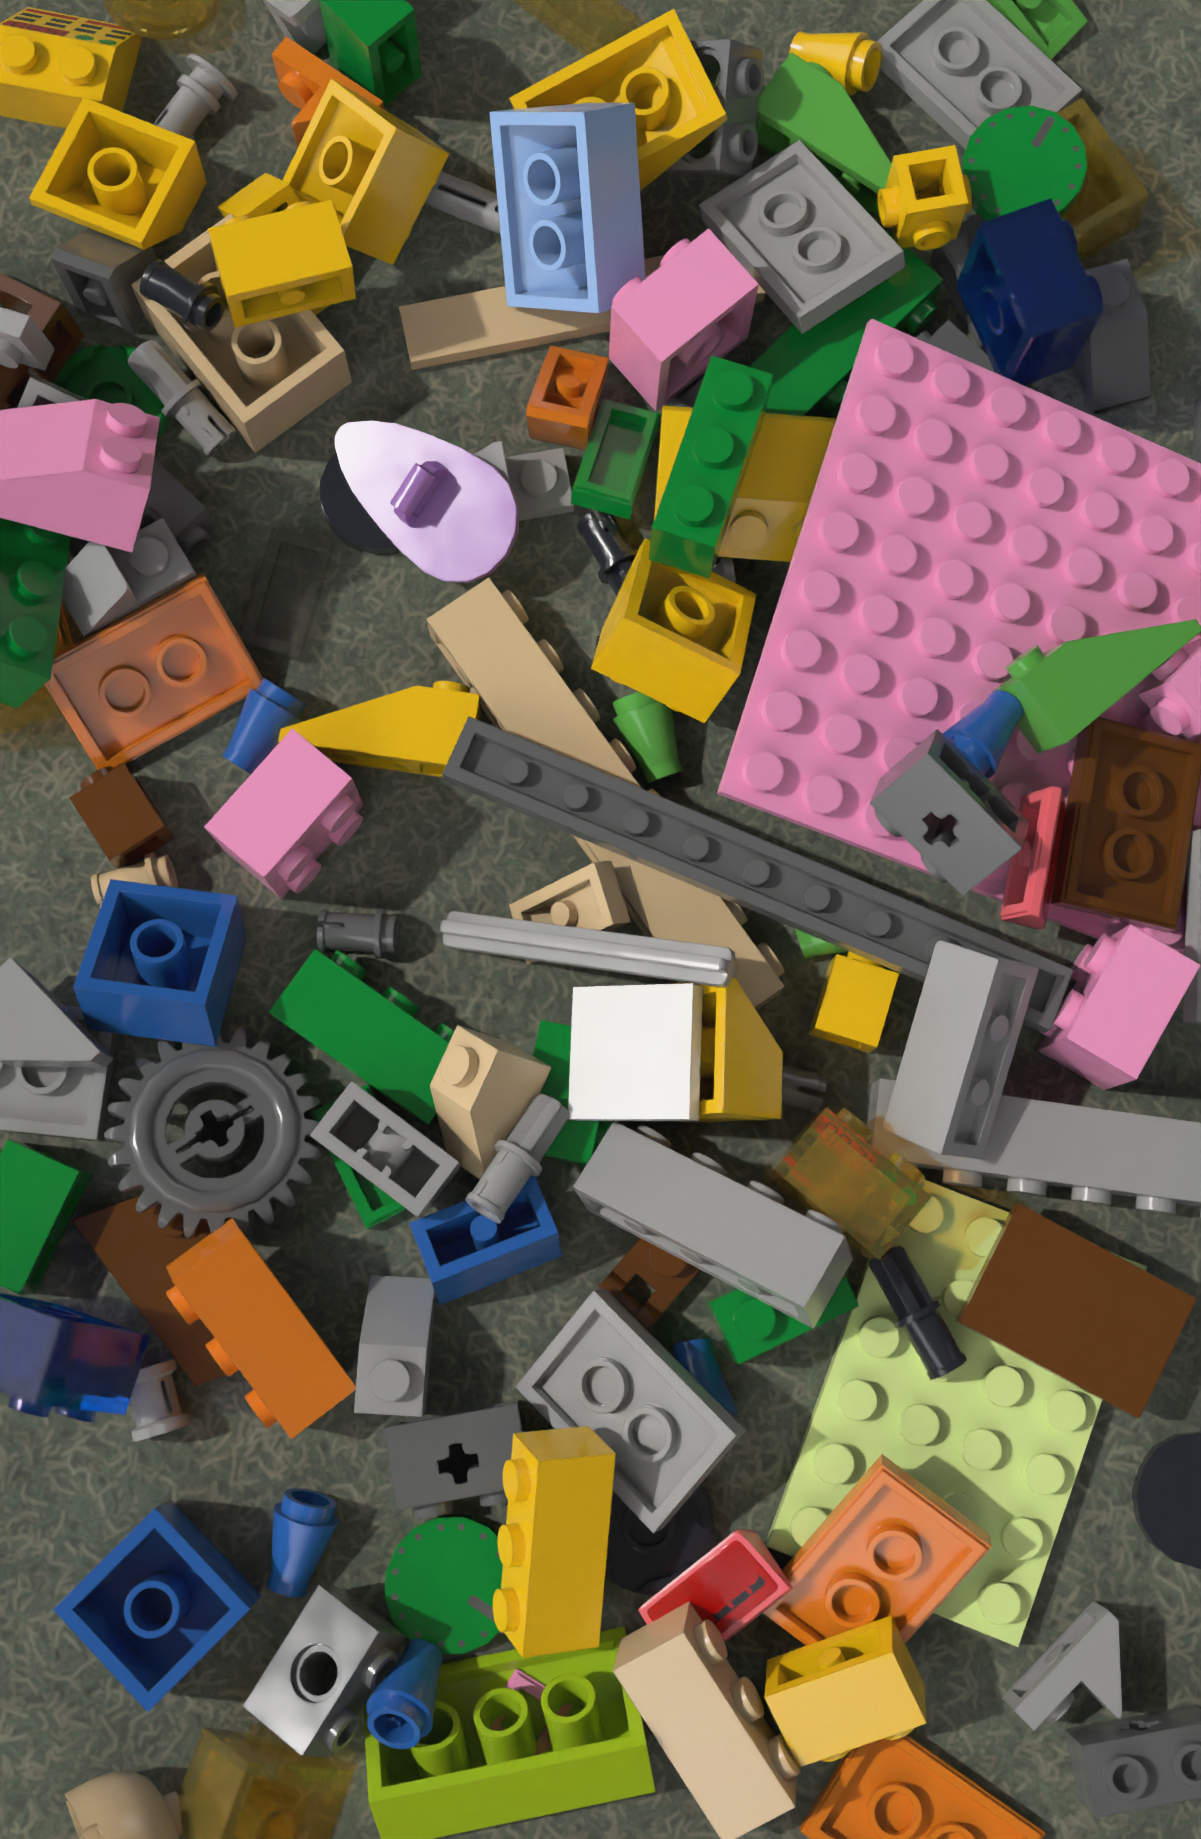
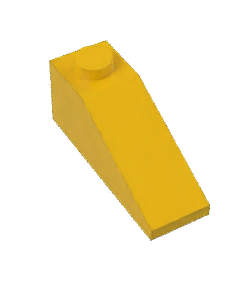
M436 681L433 683V688L416 685L281 728L278 742L280 743L293 728L332 762L443 777V771L468 716L479 721L481 719L480 694L470 693L468 686L452 681Z

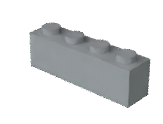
M613 1121L573 1186L586 1209L814 1329L853 1260L846 1237L842 1235L844 1232L843 1228L831 1218L817 1211L808 1210L804 1216L784 1206L785 1201L778 1193L759 1182L750 1181L748 1186L745 1187L727 1178V1171L720 1164L705 1155L693 1153L689 1159L671 1150V1143L665 1137L646 1126L638 1125L636 1130L633 1131Z

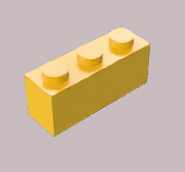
M589 1426L513 1433L511 1459L507 1460L503 1467V1487L508 1499L506 1525H501L498 1532V1552L503 1564L501 1589H497L493 1596V1616L497 1629L505 1633L522 1658L599 1647L616 1453Z

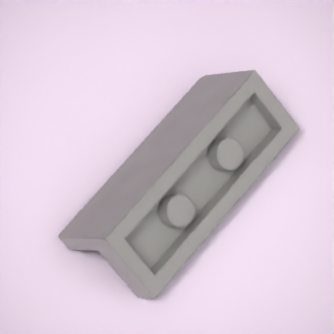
M940 940L935 944L883 1122L885 1131L941 1155L983 1158L1039 968L1019 961L987 955Z

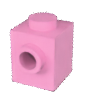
M1201 639L1184 645L1152 672L1155 677L1137 694L1151 709L1150 713L1155 723L1164 731L1181 739L1201 734Z

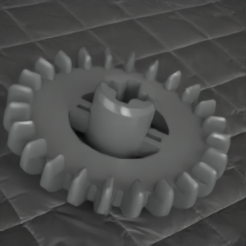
M238 1029L229 1044L223 1043L219 1034L216 1047L182 1042V1050L176 1051L166 1041H159L157 1047L161 1061L156 1064L149 1059L139 1057L136 1059V1065L144 1078L141 1081L130 1078H123L119 1081L121 1090L131 1100L129 1102H114L108 1106V1111L111 1115L125 1121L123 1125L110 1128L104 1134L108 1142L125 1145L123 1149L114 1153L108 1159V1165L113 1169L131 1167L132 1169L120 1181L119 1190L122 1193H127L142 1187L144 1191L137 1201L136 1211L139 1214H143L155 1205L160 1204L162 1207L158 1225L162 1230L166 1229L178 1215L184 1217V1235L187 1239H191L194 1236L201 1221H207L210 1232L213 1233L223 1226L225 1221L231 1218L235 1220L247 1236L249 1232L248 1215L253 1212L266 1225H272L274 1216L270 1202L273 1199L288 1208L295 1206V1198L287 1184L289 1182L303 1186L311 1184V1176L299 1165V1161H319L321 1158L319 1149L304 1141V1139L311 1137L310 1134L319 1124L317 1121L305 1119L304 1116L316 1110L320 1105V1100L314 1096H298L297 1094L308 1084L309 1076L305 1073H299L287 1077L285 1073L292 1062V1055L285 1053L270 1061L267 1058L270 1049V1040L268 1038L260 1040L252 1049L246 1048V1033L243 1029ZM207 1086H228L247 1096L246 1099L236 1105L223 1100H208L200 1103L190 1112L185 1122V1135L167 1145V1121L175 1105L190 1092ZM250 1109L253 1110V1111H251L250 1113L246 1114L245 1116L239 1117L241 1114L245 1113L246 1111H248V1110H250ZM260 1119L263 1120L264 1141L256 1158L241 1172L224 1178H202L182 1168L183 1165L193 1159L207 1167L220 1168L231 1164L240 1156L245 1146V1128ZM212 1121L219 1129L229 1125L230 1128L226 1131L227 1144L218 1147L213 1140L202 1144L201 1142L205 1138L203 1126ZM188 1147V1150L184 1151L183 1153H181V1154H179V1155L177 1154L179 1151H181V1150H183L184 1148Z

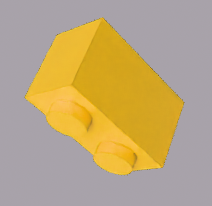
M332 199L317 203L310 201L297 202L288 206L283 211L254 218L238 216L227 220L223 225L207 228L234 328L356 299L353 266Z
M892 1615L767 1660L764 1698L798 1768L820 1760L824 1762L838 1760L854 1748L883 1738L887 1740L899 1739L912 1732L915 1727L927 1724L925 1685Z

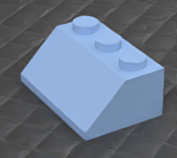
M581 103L489 112L507 306L602 313L611 310L613 298L627 282L636 277H640L642 280L646 279L635 103Z

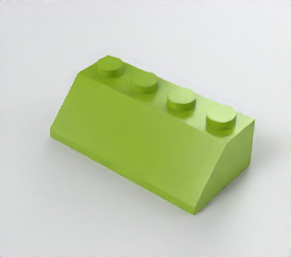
M625 1626L600 1631L599 1647L526 1658H522L516 1649L442 1664L438 1676L432 1729L425 1737L420 1738L415 1746L408 1749H396L386 1746L370 1733L367 1726L369 1716L367 1714L366 1701L363 1706L368 1799L381 1839H435L656 1792L642 1716L613 1672L620 1641L626 1636ZM516 1668L546 1686L542 1692L541 1701L521 1688L519 1692L511 1688H505ZM564 1704H574L567 1717L557 1715ZM505 1715L500 1724L508 1729L501 1731L491 1730L493 1722L498 1717ZM547 1726L551 1745L548 1751L536 1755V1741L544 1727Z

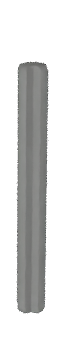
M458 911L450 912L447 919L443 920L440 925V931L443 933V944L451 949L716 987L729 986L732 977H735L737 972L735 952L728 947Z

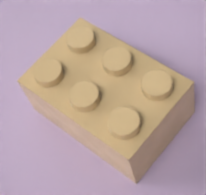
M230 213L212 227L223 225L227 220L234 218V216ZM208 230L164 262L198 284L208 282L217 287L219 296L225 300V309L221 320L213 330L209 332L202 330L190 331L184 327L181 317L157 302L141 295V278L131 284L147 321L195 380L198 379L202 383L203 390L255 453L352 383L344 349L311 310L234 328L216 267Z

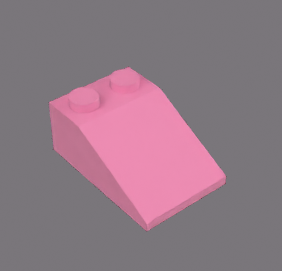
M98 399L0 410V518L132 553L150 491L160 417L146 414L141 409L130 404H111Z

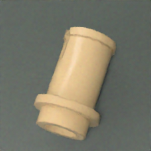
M153 852L146 854L143 862L103 874L91 875L93 894L97 905L100 904V908L110 879L178 888L176 873L168 855L156 857Z

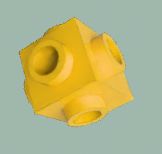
M956 145L893 156L886 187L878 191V211L883 228H892L894 241L901 248L915 246L918 250H932L947 244L950 240L956 239L964 215L970 213L972 207L970 182L966 174L962 175Z

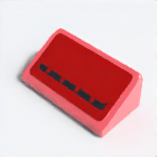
M1055 786L1021 797L1019 811L1029 821V826L1023 848L1010 858L1000 912L1001 921L1037 930L1045 928L1066 814V802L1062 788Z
M738 1529L644 1603L638 1611L646 1624H649L690 1601L702 1622L707 1619L712 1621L719 1630L724 1642H726L791 1591L793 1587L755 1530Z

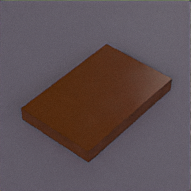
M1102 717L1096 718L1078 733L1050 904L1163 932L1177 930L1201 777L1200 743Z
M1017 1203L1013 1204L956 1322L1122 1412L1140 1419L1197 1298Z

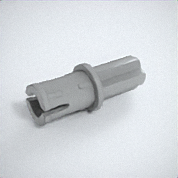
M146 341L132 352L128 358V364L164 404L162 413L166 417L173 415L202 447L203 452L207 456H210L217 450L216 446L218 444L222 446L236 433L237 429L230 425L200 391L202 383L198 379L191 381L156 341Z
M543 1094L536 1096L507 1140H498L494 1147L498 1153L472 1192H469L465 1201L484 1217L496 1223H501L505 1217V1212L518 1196L530 1176L536 1177L542 1172V1167L539 1163L568 1121L569 1112L554 1098Z

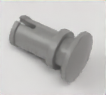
M190 53L186 58L188 66L192 69L189 76L184 74L180 76L176 83L180 89L156 121L151 123L189 139L208 113L215 115L221 107L218 100L222 95L232 101L238 95L230 80L216 66L193 53Z

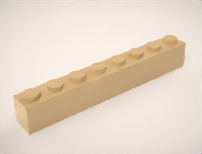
M487 578L426 619L430 637L463 683L470 688V693L480 694L481 707L496 728L641 788L631 774L637 769L632 757L617 738L608 743L595 725L600 720V716L594 704L582 689L579 688L573 693L559 675L564 670L559 656L545 639L536 643L523 625L529 621L528 616L510 590H506L501 594L490 578ZM654 789L648 791L660 796ZM574 836L592 863L612 861L627 912L644 936L732 949L735 952V964L737 965L736 975L732 978L737 979L756 1010L780 994L785 987L779 979L785 973L783 966L766 943L761 942L755 946L741 925L747 922V918L738 904Z

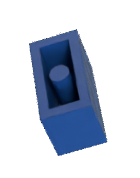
M530 1176L518 1196L505 1212V1217L501 1223H496L484 1217L466 1201L409 1223L440 1305L562 1257L559 1234L535 1176Z

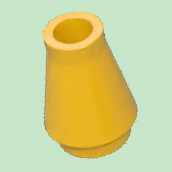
M800 31L793 38L789 54L792 52L806 62H814L823 66L833 79L843 85L849 95L856 94L858 90L868 92L872 89L877 80L882 60L880 43L870 40L866 32L810 34Z

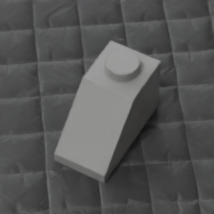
M11 957L0 966L1 1063L11 1067L105 1068L115 1059L28 967Z
M370 1276L359 1342L354 1413L422 1417L427 1412L435 1290L430 1278Z

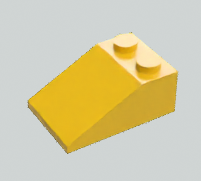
M674 9L510 97L514 109L581 103H635L640 191L727 120L726 113Z

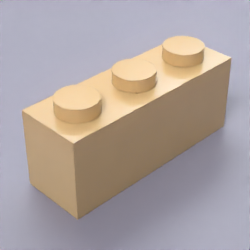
M689 1601L623 1637L620 1641L613 1672L720 1839H736L795 1808L797 1775L801 1773V1767L798 1768L783 1735L775 1736L764 1719L763 1703L752 1682L747 1677L739 1679L727 1661V1648L717 1627L708 1619L702 1622Z

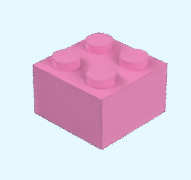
M709 228L692 242L686 238L676 243L661 260V267L644 280L636 277L627 282L617 292L612 301L609 359L655 411L659 410L666 402L674 398L705 373L711 355L723 358L746 340L749 335L759 284Z
M292 728L204 827L229 856L282 899L290 889L298 894L313 881L321 869V864L316 859L332 841L336 845L341 846L350 839L363 821V817L358 812L364 804L353 779Z
M1131 924L1112 936L1104 933L1094 947L1087 944L1073 963L1071 978L1077 982L1064 1000L1061 1001L1051 1030L1042 1033L1046 1037L1038 1052L1103 1090L1136 1080L1198 971L1200 964Z

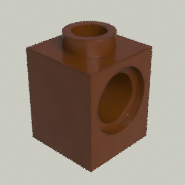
M124 763L115 769L112 766H108L93 772L82 781L80 785L82 790L69 797L108 860L118 869L137 863L146 854L156 851L175 839V836L136 776Z

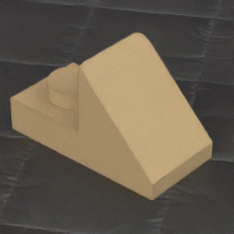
M612 861L593 862L509 905L513 919L608 932H614V929L631 922ZM525 959L527 964L538 962L534 960Z

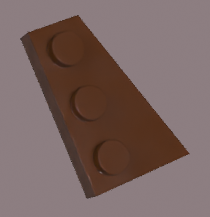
M140 1196L72 1220L193 1384L197 1386L226 1375L205 1346L214 1336L200 1318L189 1325L166 1294L169 1289L175 1286L166 1266L211 1234L208 1222L201 1221L191 1239H187L184 1235V1217L180 1215L166 1229L162 1230L158 1225L162 1206L157 1204L145 1213L139 1214L136 1211V1204Z

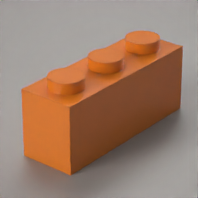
M233 1218L166 1266L172 1282L175 1284L174 1287L166 1292L168 1298L189 1325L199 1318L214 1336L211 1341L205 1344L206 1348L228 1377L238 1370L242 1373L253 1388L244 1397L267 1429L278 1421L288 1436L293 1439L356 1390L355 1384Z

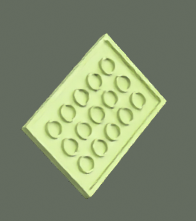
M898 1177L888 1205L900 1216L893 1222L884 1214L882 1221L889 1227L884 1224L881 1230L878 1231L855 1295L859 1307L849 1311L765 1545L793 1557L874 1462L883 1454L991 1535L992 1547L933 1613L1019 1647L1102 1400L956 1322L1009 1212L919 1177L916 1179ZM899 1188L908 1190L913 1196L912 1203L909 1205L898 1203L894 1197L895 1191ZM900 1245L905 1248L931 1297L940 1298L942 1304L938 1307V1310L960 1351L967 1358V1361L955 1370L933 1380L929 1379L927 1370L903 1327H894L892 1321L897 1316L869 1267V1261L875 1255L893 1246ZM1115 1254L1116 1256L1146 1271L1147 1266Z

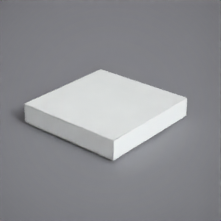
M686 983L573 987L568 1119L576 1121H699L703 986Z

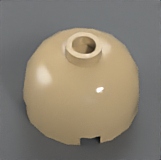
M133 1771L110 1772L91 1779L65 1793L67 1807L79 1839H181V1835L191 1830L188 1816L176 1791L174 1790L162 1796L150 1778Z

